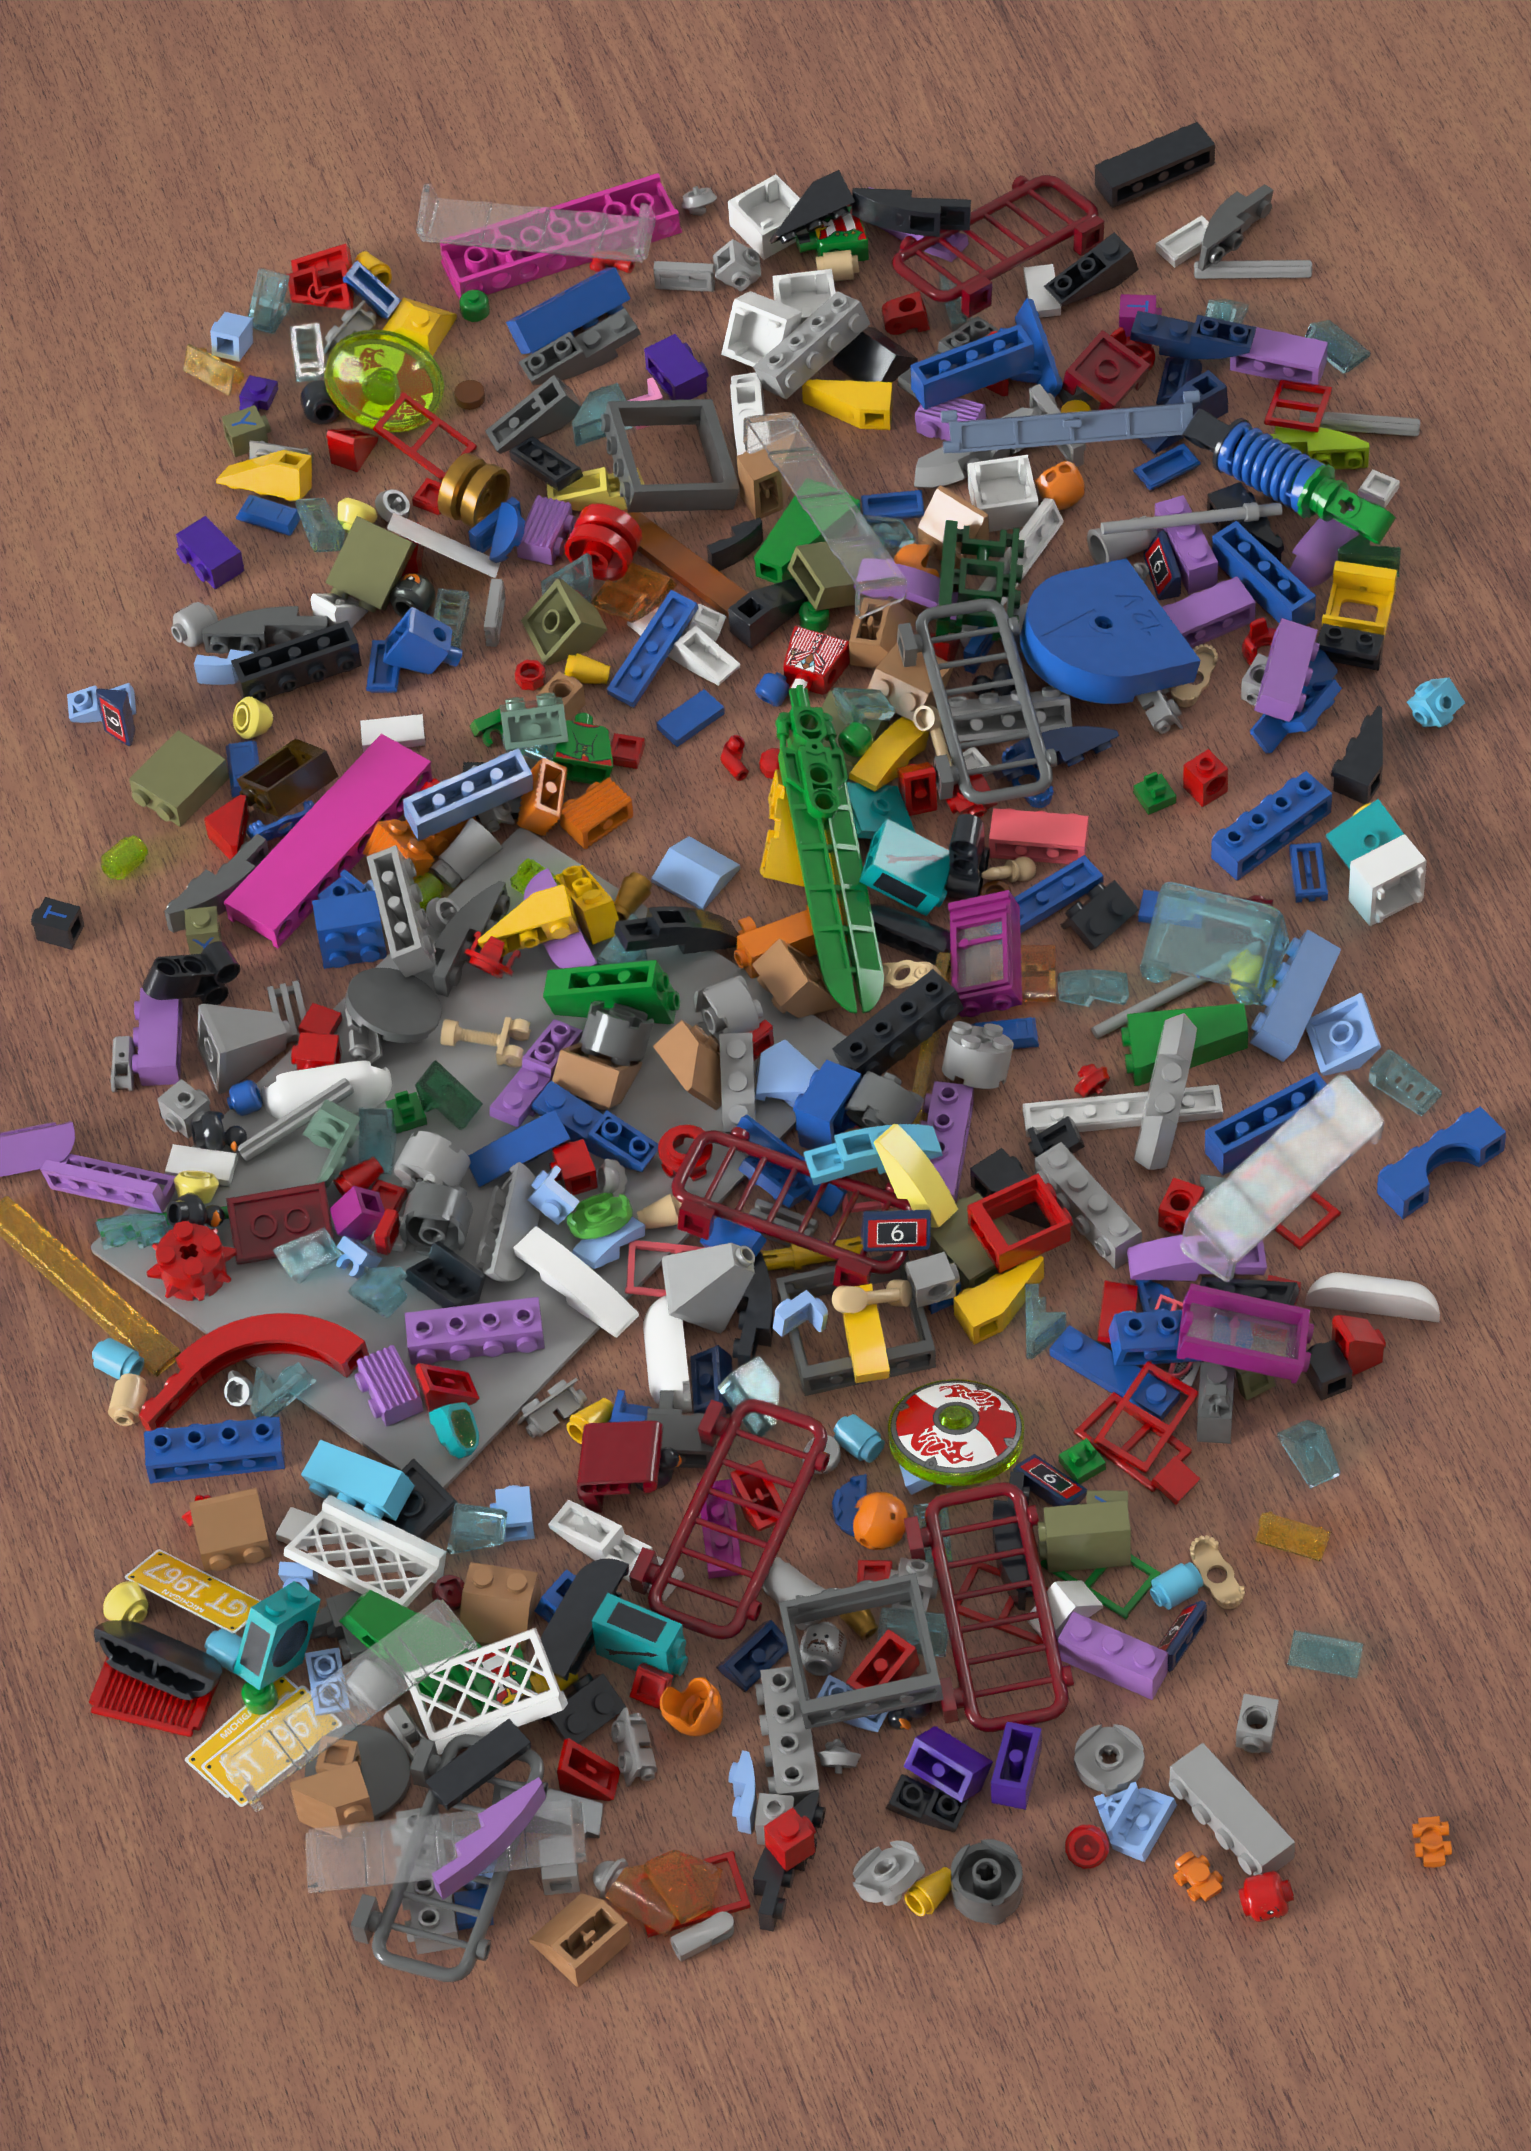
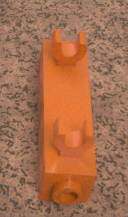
M837 898V899H838V904H839V909H840V915H841L842 925L844 926L843 918H842V913H841V908H840V903H839V898ZM806 905L807 910L759 928L756 927L755 922L750 916L738 920L742 930L738 931L737 950L734 951V957L739 968H744L751 979L758 977L759 974L752 964L779 938L809 957L816 955L817 950L808 905Z

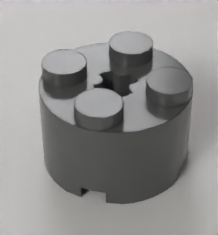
M605 1001L592 1002L581 1038V1051L594 1056H599L600 1053L610 1056L611 1062L622 1066H629L631 1061L639 1062L642 1060L646 1052L654 1019L647 1020L648 1014L626 1005L614 1003L613 1008H604Z
M867 1071L848 1101L845 1110H848L846 1112L848 1118L861 1129L893 1124H912L921 1110L924 1099L920 1095L901 1087L902 1081L891 1073L885 1072L882 1077Z
M425 1181L417 1182L414 1189L408 1195L399 1230L401 1239L407 1245V1241L415 1245L414 1251L425 1256H429L432 1244L440 1241L452 1251L458 1248L459 1251L463 1249L473 1213L472 1205L466 1197V1190L460 1186L449 1187L441 1184H430Z
M994 1839L981 1840V1843L971 1846L969 1843L962 1847L955 1855L951 1865V1889L954 1906L967 1918L992 1925H999L1012 1915L1019 1907L1023 1897V1870L1014 1849Z

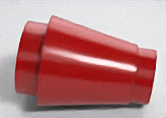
M372 1156L368 1160L339 1172L338 1177L333 1180V1183L343 1196L353 1186L368 1189L384 1173V1170L377 1159Z

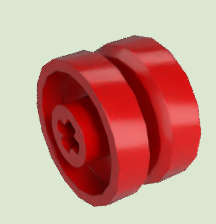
M591 504L582 509L574 529L564 546L565 555L570 563L585 575L602 581H616L626 574L633 556L641 543L642 530L636 520L617 507L606 504Z

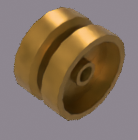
M471 453L462 454L449 467L443 478L438 495L439 511L442 515L455 521L462 520L466 526L473 528L500 507L501 502H506L511 483L510 474L506 469L495 464H487L482 458Z

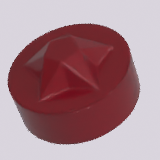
M454 1575L440 1577L431 1591L434 1603L445 1611L459 1609L465 1584L463 1580Z

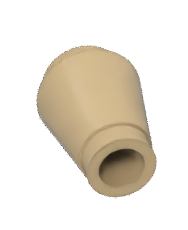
M670 1193L643 1208V1210L637 1211L639 1221L645 1224V1230L678 1225L679 1208L682 1203L678 1202Z

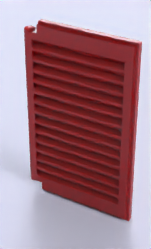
M106 1657L89 1699V1703L94 1705L91 1708V1713L186 1737H192L193 1730H201L218 1683L208 1694L192 1700H184L114 1669L106 1662L109 1659Z

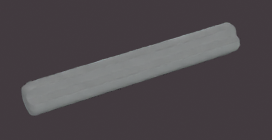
M1311 260L1220 261L1217 264H1212L1204 271L1198 269L1199 261H1196L1194 264V276L1196 279L1310 278L1312 276Z
M1301 411L1299 421L1314 423L1317 413ZM1325 412L1320 427L1335 431L1418 436L1420 432V419Z
M346 1078L341 1079L238 1146L239 1153L245 1161L251 1160L307 1124L325 1099L338 1104L353 1094V1087Z

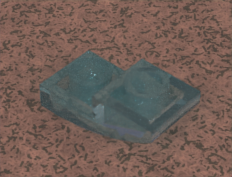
M1091 969L1062 972L1057 976L1059 1001L1090 1007L1094 999L1125 1005L1129 998L1127 973Z
M128 1214L95 1222L104 1250L123 1246L132 1240H136L140 1250L152 1246L154 1243H159L160 1239L169 1231L165 1216L158 1214Z

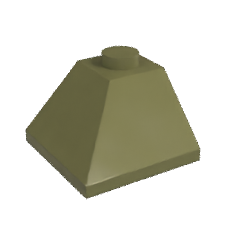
M560 578L551 585L521 619L545 665L565 660L569 654L576 656L577 653L581 654L589 651L608 630L596 607Z

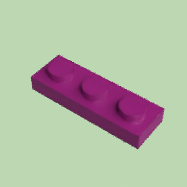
M731 1479L714 1482L712 1488L733 1495ZM709 1494L700 1513L701 1519L737 1531L734 1503ZM702 1526L706 1555L742 1567L739 1539ZM707 1563L709 1579L740 1575Z

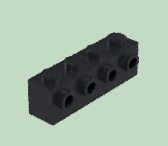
M1198 122L1181 127L1172 133L1155 138L1146 144L1096 164L1095 186L1109 205L1114 208L1214 165L1215 143Z
M348 621L231 660L235 685L241 698L253 697L261 702L273 696L291 692L302 686L320 682L328 677L349 672L362 666L358 641Z
M932 969L832 1048L841 1066L861 1073L862 1078L867 1071L882 1076L884 1072L898 1061L904 1059L909 1052L923 1041L929 1039L933 1033L948 1021L954 1019L964 1007L956 989Z

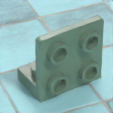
M543 693L536 695L537 700L524 701V697L505 699V704L499 705L505 749L567 742L568 734L562 697H556L555 693Z
M327 1099L324 1100L309 1121L302 1135L310 1138L311 1142L315 1145L331 1150L315 1182H325V1186L329 1188L347 1159L345 1157L349 1148H352L360 1133L355 1128L361 1117Z

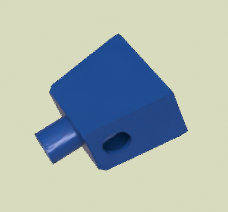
M411 607L386 637L383 663L424 674H432L441 662L456 667L462 658L463 651L451 645L452 629L450 626Z

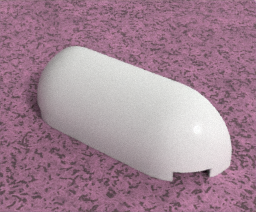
M353 1061L286 1072L277 1075V1081L268 1088L265 1086L262 1088V1101L267 1112L279 1120L341 1079L346 1078L353 1087L354 1092L337 1105L351 1113L368 1111L379 1106L388 1097L392 1087L391 1073L387 1067L380 1069L371 1066L370 1061Z
M1335 1272L1324 1275L1316 1280L1310 1287L1305 1299V1305L1431 1322H1439L1440 1320L1439 1306L1434 1295L1425 1286L1412 1281Z
M665 1295L649 1307L643 1322L649 1390L652 1398L658 1405L660 1390L674 1391V1408L682 1409V1413L692 1412L683 1320L669 1315L667 1296Z

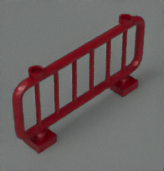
M1020 175L1014 180L1011 191L971 212L970 226L982 219H986L1023 247V250L1007 258L972 230H940V237L925 236L918 241L912 236L905 237L900 244V251L892 259L893 269L901 277L934 301L951 302L962 297L961 312L970 318L992 306L991 280L1074 236L1073 251L1080 256L1085 255L1104 240L1105 221L1098 217V208L1093 202L1062 179L1051 175H1041L1028 180L1025 176ZM1042 187H1051L1085 211L1087 215L1073 221L1035 191ZM1029 194L1069 225L1052 234L1012 203ZM1007 206L1046 237L1030 246L990 215ZM963 231L999 258L1001 262L984 270L945 239ZM940 243L979 274L965 282H961L923 253V251ZM918 255L957 286L949 290H939L905 265L904 262Z
M734 1127L730 1134L716 1130L705 1131L699 1134L692 1142L673 1178L671 1185L673 1196L678 1202L682 1203L679 1208L678 1230L709 1240L713 1232L716 1216L838 1260L833 1285L836 1287L869 1284L871 1273L880 1275L890 1274L900 1268L909 1252L894 1251L889 1260L877 1261L866 1257L868 1252L864 1251L863 1248L860 1254L835 1245L859 1195L884 1203L881 1211H888L890 1206L901 1210H912L908 1199L897 1198L891 1182L887 1183L884 1189L848 1176L821 1183L798 1231L772 1223L797 1173L811 1176L805 1161L750 1142L749 1133L740 1127ZM715 1143L730 1148L705 1197L702 1198L687 1192L685 1184L706 1145ZM735 1151H739L756 1157L760 1161L736 1208L733 1209L710 1201ZM766 1162H770L789 1169L791 1172L767 1219L763 1220L741 1211ZM828 1184L851 1191L853 1194L827 1243L803 1233Z
M754 1398L744 1400L738 1404L729 1418H727L724 1404L711 1399L698 1427L701 1443L714 1447L718 1437L720 1439L667 1554L660 1566L656 1552L642 1547L629 1575L632 1590L646 1595L650 1584L652 1585L648 1595V1604L652 1612L682 1624L683 1628L719 1640L733 1638L741 1632L747 1620L756 1622L759 1618L762 1602L757 1601L758 1595L815 1470L823 1473L827 1468L830 1454L824 1452L828 1436L825 1427L820 1421L765 1400ZM756 1412L809 1430L814 1435V1441L809 1452L806 1453L740 1430L739 1428L746 1415ZM736 1435L805 1459L795 1483L726 1459ZM722 1465L792 1489L782 1512L712 1488ZM710 1494L778 1518L768 1542L699 1518L708 1495ZM695 1524L765 1548L755 1571L753 1572L686 1548L685 1545ZM681 1554L751 1578L741 1602L672 1578V1573ZM667 1584H671L737 1608L729 1624L719 1626L666 1607L662 1603V1595Z
M1008 1482L994 1483L936 1496L928 1504L925 1511L926 1527H919L917 1516L904 1518L911 1559L926 1560L924 1548L931 1547L959 1687L953 1688L951 1677L940 1679L944 1700L940 1701L945 1724L959 1721L957 1709L964 1708L968 1722L975 1729L982 1732L1003 1731L1007 1721L1028 1726L1056 1719L1065 1711L1068 1705L1069 1693L1067 1687L1074 1686L1070 1665H1062L1033 1526H1037V1522H1039L1036 1505L1028 1506L1024 1492L1016 1485ZM1000 1496H1007L1014 1503L1016 1516L941 1530L939 1513L943 1508ZM1018 1522L1022 1548L948 1562L943 1537ZM1025 1554L1029 1580L954 1594L949 1569ZM1029 1586L1032 1587L1036 1612L961 1626L956 1601ZM1038 1618L1044 1644L968 1659L963 1633ZM1045 1651L1050 1676L978 1691L974 1690L970 1665ZM1052 1683L1055 1700L1051 1706L995 1718H984L979 1713L976 1698Z

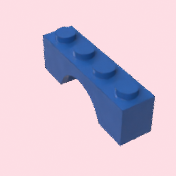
M1481 1106L1471 1113L1466 1112L1447 1129H1441L1434 1133L1430 1140L1422 1146L1410 1149L1400 1161L1394 1165L1388 1164L1378 1175L1377 1194L1404 1219L1428 1203L1430 1183L1427 1177L1436 1167L1455 1161L1481 1167L1504 1151L1506 1131Z

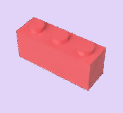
M993 808L989 834V858L1015 860L1025 856L1031 858L1034 862L1070 864L1083 855L1086 856L1089 816L1074 813L1058 814L1045 811L1033 812L1011 808Z

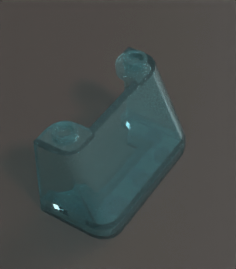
M1165 882L1162 884L1157 897L1140 964L1142 977L1154 983H1161L1162 981H1168L1172 972L1228 985L1239 1003L1264 1006L1262 1004L1263 999L1272 987L1275 973L1281 965L1290 942L1284 916L1278 909L1267 904L1175 882Z

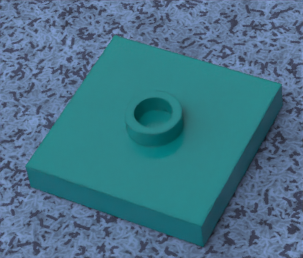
M846 782L857 838L872 839L886 819L916 833L898 786L884 785L877 791H873L859 783Z
M1377 799L1327 833L1326 838L1350 870L1351 861L1404 835V833L1381 801Z

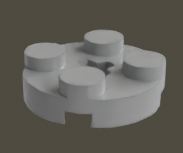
M1102 1724L1093 1726L1086 1730L1076 1743L1074 1768L1077 1775L1088 1787L1101 1791L1107 1796L1127 1789L1130 1783L1137 1782L1143 1773L1145 1756L1142 1742L1132 1730L1125 1726L1113 1724V1727L1103 1728ZM1103 1753L1106 1755L1115 1753L1117 1754L1116 1762L1106 1764L1103 1762L1101 1755Z
M906 1841L890 1842L891 1848L882 1851L878 1846L870 1850L859 1860L853 1871L856 1879L853 1882V1886L863 1900L872 1903L883 1902L886 1906L894 1905L900 1901L902 1893L923 1876L925 1867L912 1844Z

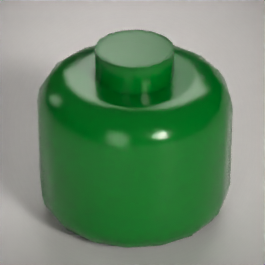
M477 289L469 290L460 297V313L465 320L478 322L484 320L489 315V299L483 291Z
M809 600L804 602L799 610L800 626L818 633L826 630L830 624L829 609L815 610Z
M860 722L849 723L838 736V744L841 749L849 756L856 758L862 756L872 746L874 741L871 729L866 724Z
M247 1681L243 1685L241 1691L242 1699L246 1708L251 1713L258 1715L266 1714L277 1705L278 1693L273 1682L261 1690H258Z

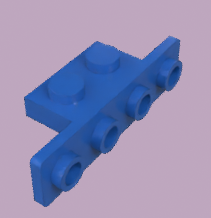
M1026 298L1015 316V321L1017 325L1021 324L1034 344V369L1013 376L1010 379L1037 383V385L1041 384L1046 393H1051L1055 399L1057 394L1061 392L1062 379L1059 376L1055 359L1051 353L1033 299ZM1000 328L998 332L1005 330L1007 328Z
M1318 649L1314 662H1309L1308 667L1312 668L1313 672L1308 686H1303L1302 693L1306 694L1302 711H1295L1290 722L1263 714L1251 728V735L1266 754L1272 753L1288 733L1308 732L1313 729L1318 723L1317 719L1322 712L1334 704V698L1342 688L1333 679L1338 670L1323 650Z
M749 1115L741 1117L737 1127L743 1128L749 1133L750 1142L805 1161L803 1156ZM749 1155L743 1159L738 1170L750 1180L760 1159ZM766 1162L755 1185L762 1187L777 1200L791 1170ZM797 1173L782 1205L791 1208L805 1198L812 1203L821 1184L813 1185L811 1177ZM828 1184L817 1207L830 1217L835 1215L847 1194V1190Z

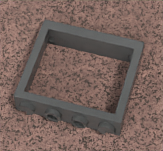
M712 399L608 401L605 414H601V431L605 432L607 437V453L612 455L614 461L613 473L619 479L620 497H624L628 513L734 509L740 488ZM696 425L713 483L641 485L624 426Z
M887 1252L882 1256L872 1257V1259L887 1261L893 1253ZM908 1254L898 1270L884 1275L871 1273L869 1284H877L894 1279L907 1280L906 1263L910 1262ZM827 1265L813 1271L791 1273L790 1276L776 1278L779 1303L786 1299L792 1300L805 1290H808L813 1297L833 1293L837 1288L833 1285L836 1266ZM913 1295L908 1307L918 1342L886 1348L890 1369L889 1378L936 1368V1350L923 1306L917 1308ZM798 1326L788 1333L805 1396L867 1383H855L851 1356L808 1365Z
M916 1573L903 1576L894 1574L889 1579L875 1582L871 1580L861 1581L852 1587L843 1589L828 1588L820 1594L806 1597L797 1595L795 1596L796 1599L779 1602L805 1729L944 1700ZM911 1600L927 1674L810 1699L795 1629L796 1624Z

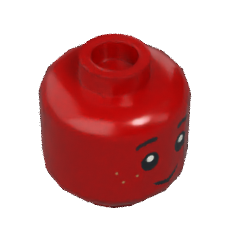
M1276 1871L1250 1876L1245 1879L1243 1888L1239 1889V1897L1245 1916H1252L1256 1922H1264L1285 1916L1289 1910L1288 1902L1294 1901V1894L1289 1879L1282 1881L1281 1876Z

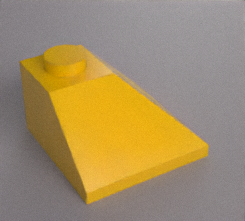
M403 297L377 340L401 345L418 356L431 359L457 319V314Z

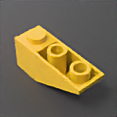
M809 379L802 385L803 403L859 429H891L893 410V385L891 382Z
M288 450L277 451L229 465L216 479V483L227 485L232 489L254 491L259 495H273L282 497L287 501H300L312 488V456Z
M584 865L570 866L564 869L562 873L554 875L557 885H565L572 899L577 923L592 944L616 936L614 929L616 921H619L614 901Z
M561 884L531 894L478 939L481 949L488 939L493 936L505 942L501 955L503 957L515 950L533 948L540 943L553 939H563L570 934L579 932L572 899L565 885Z
M1042 1255L1025 1261L1003 1274H995L987 1282L974 1288H966L956 1297H953L954 1316L973 1345L1004 1331L1044 1278V1258Z

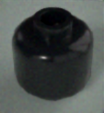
M315 380L303 388L300 402L307 419L312 423L322 425L331 423L339 417L342 410L333 400L326 380Z

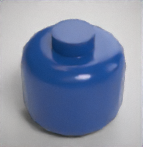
M778 672L776 674H764L755 689L757 697L775 707L781 706L790 689L789 684L786 682L787 678Z
M246 1080L231 1086L229 1090L230 1097H227V1103L231 1110L234 1109L238 1115L245 1116L262 1108V1096L254 1081Z

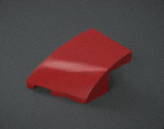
M346 243L291 260L293 273L287 274L290 298L293 303L346 310L353 309L354 292L347 283H343V277L352 267L350 248Z

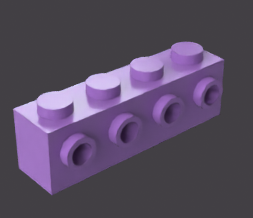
M934 1081L932 1094L927 1093L925 1097L924 1113H928L927 1121L922 1120L921 1125L933 1126L943 1156L930 1159V1161L939 1172L956 1203L974 1106L973 1087L963 1084Z
M539 1297L405 1313L407 1345L411 1365L418 1363L430 1365L438 1361H463L471 1357H496L504 1353H530L537 1349H545Z

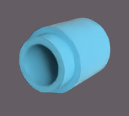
M112 1338L98 1342L92 1352L94 1367L118 1380L123 1374L140 1375L144 1366V1359L139 1356L138 1351Z
M855 1414L842 1417L836 1423L833 1430L835 1433L834 1438L839 1445L859 1461L865 1460L868 1463L874 1461L880 1455L885 1445V1441L881 1439V1434Z
M1191 1562L1185 1565L1179 1563L1152 1579L1150 1595L1159 1607L1164 1606L1170 1610L1196 1595L1198 1589L1204 1585L1203 1579L1198 1569Z
M223 1628L218 1631L215 1630L208 1636L205 1642L206 1653L213 1656L222 1667L234 1673L233 1670L242 1637Z

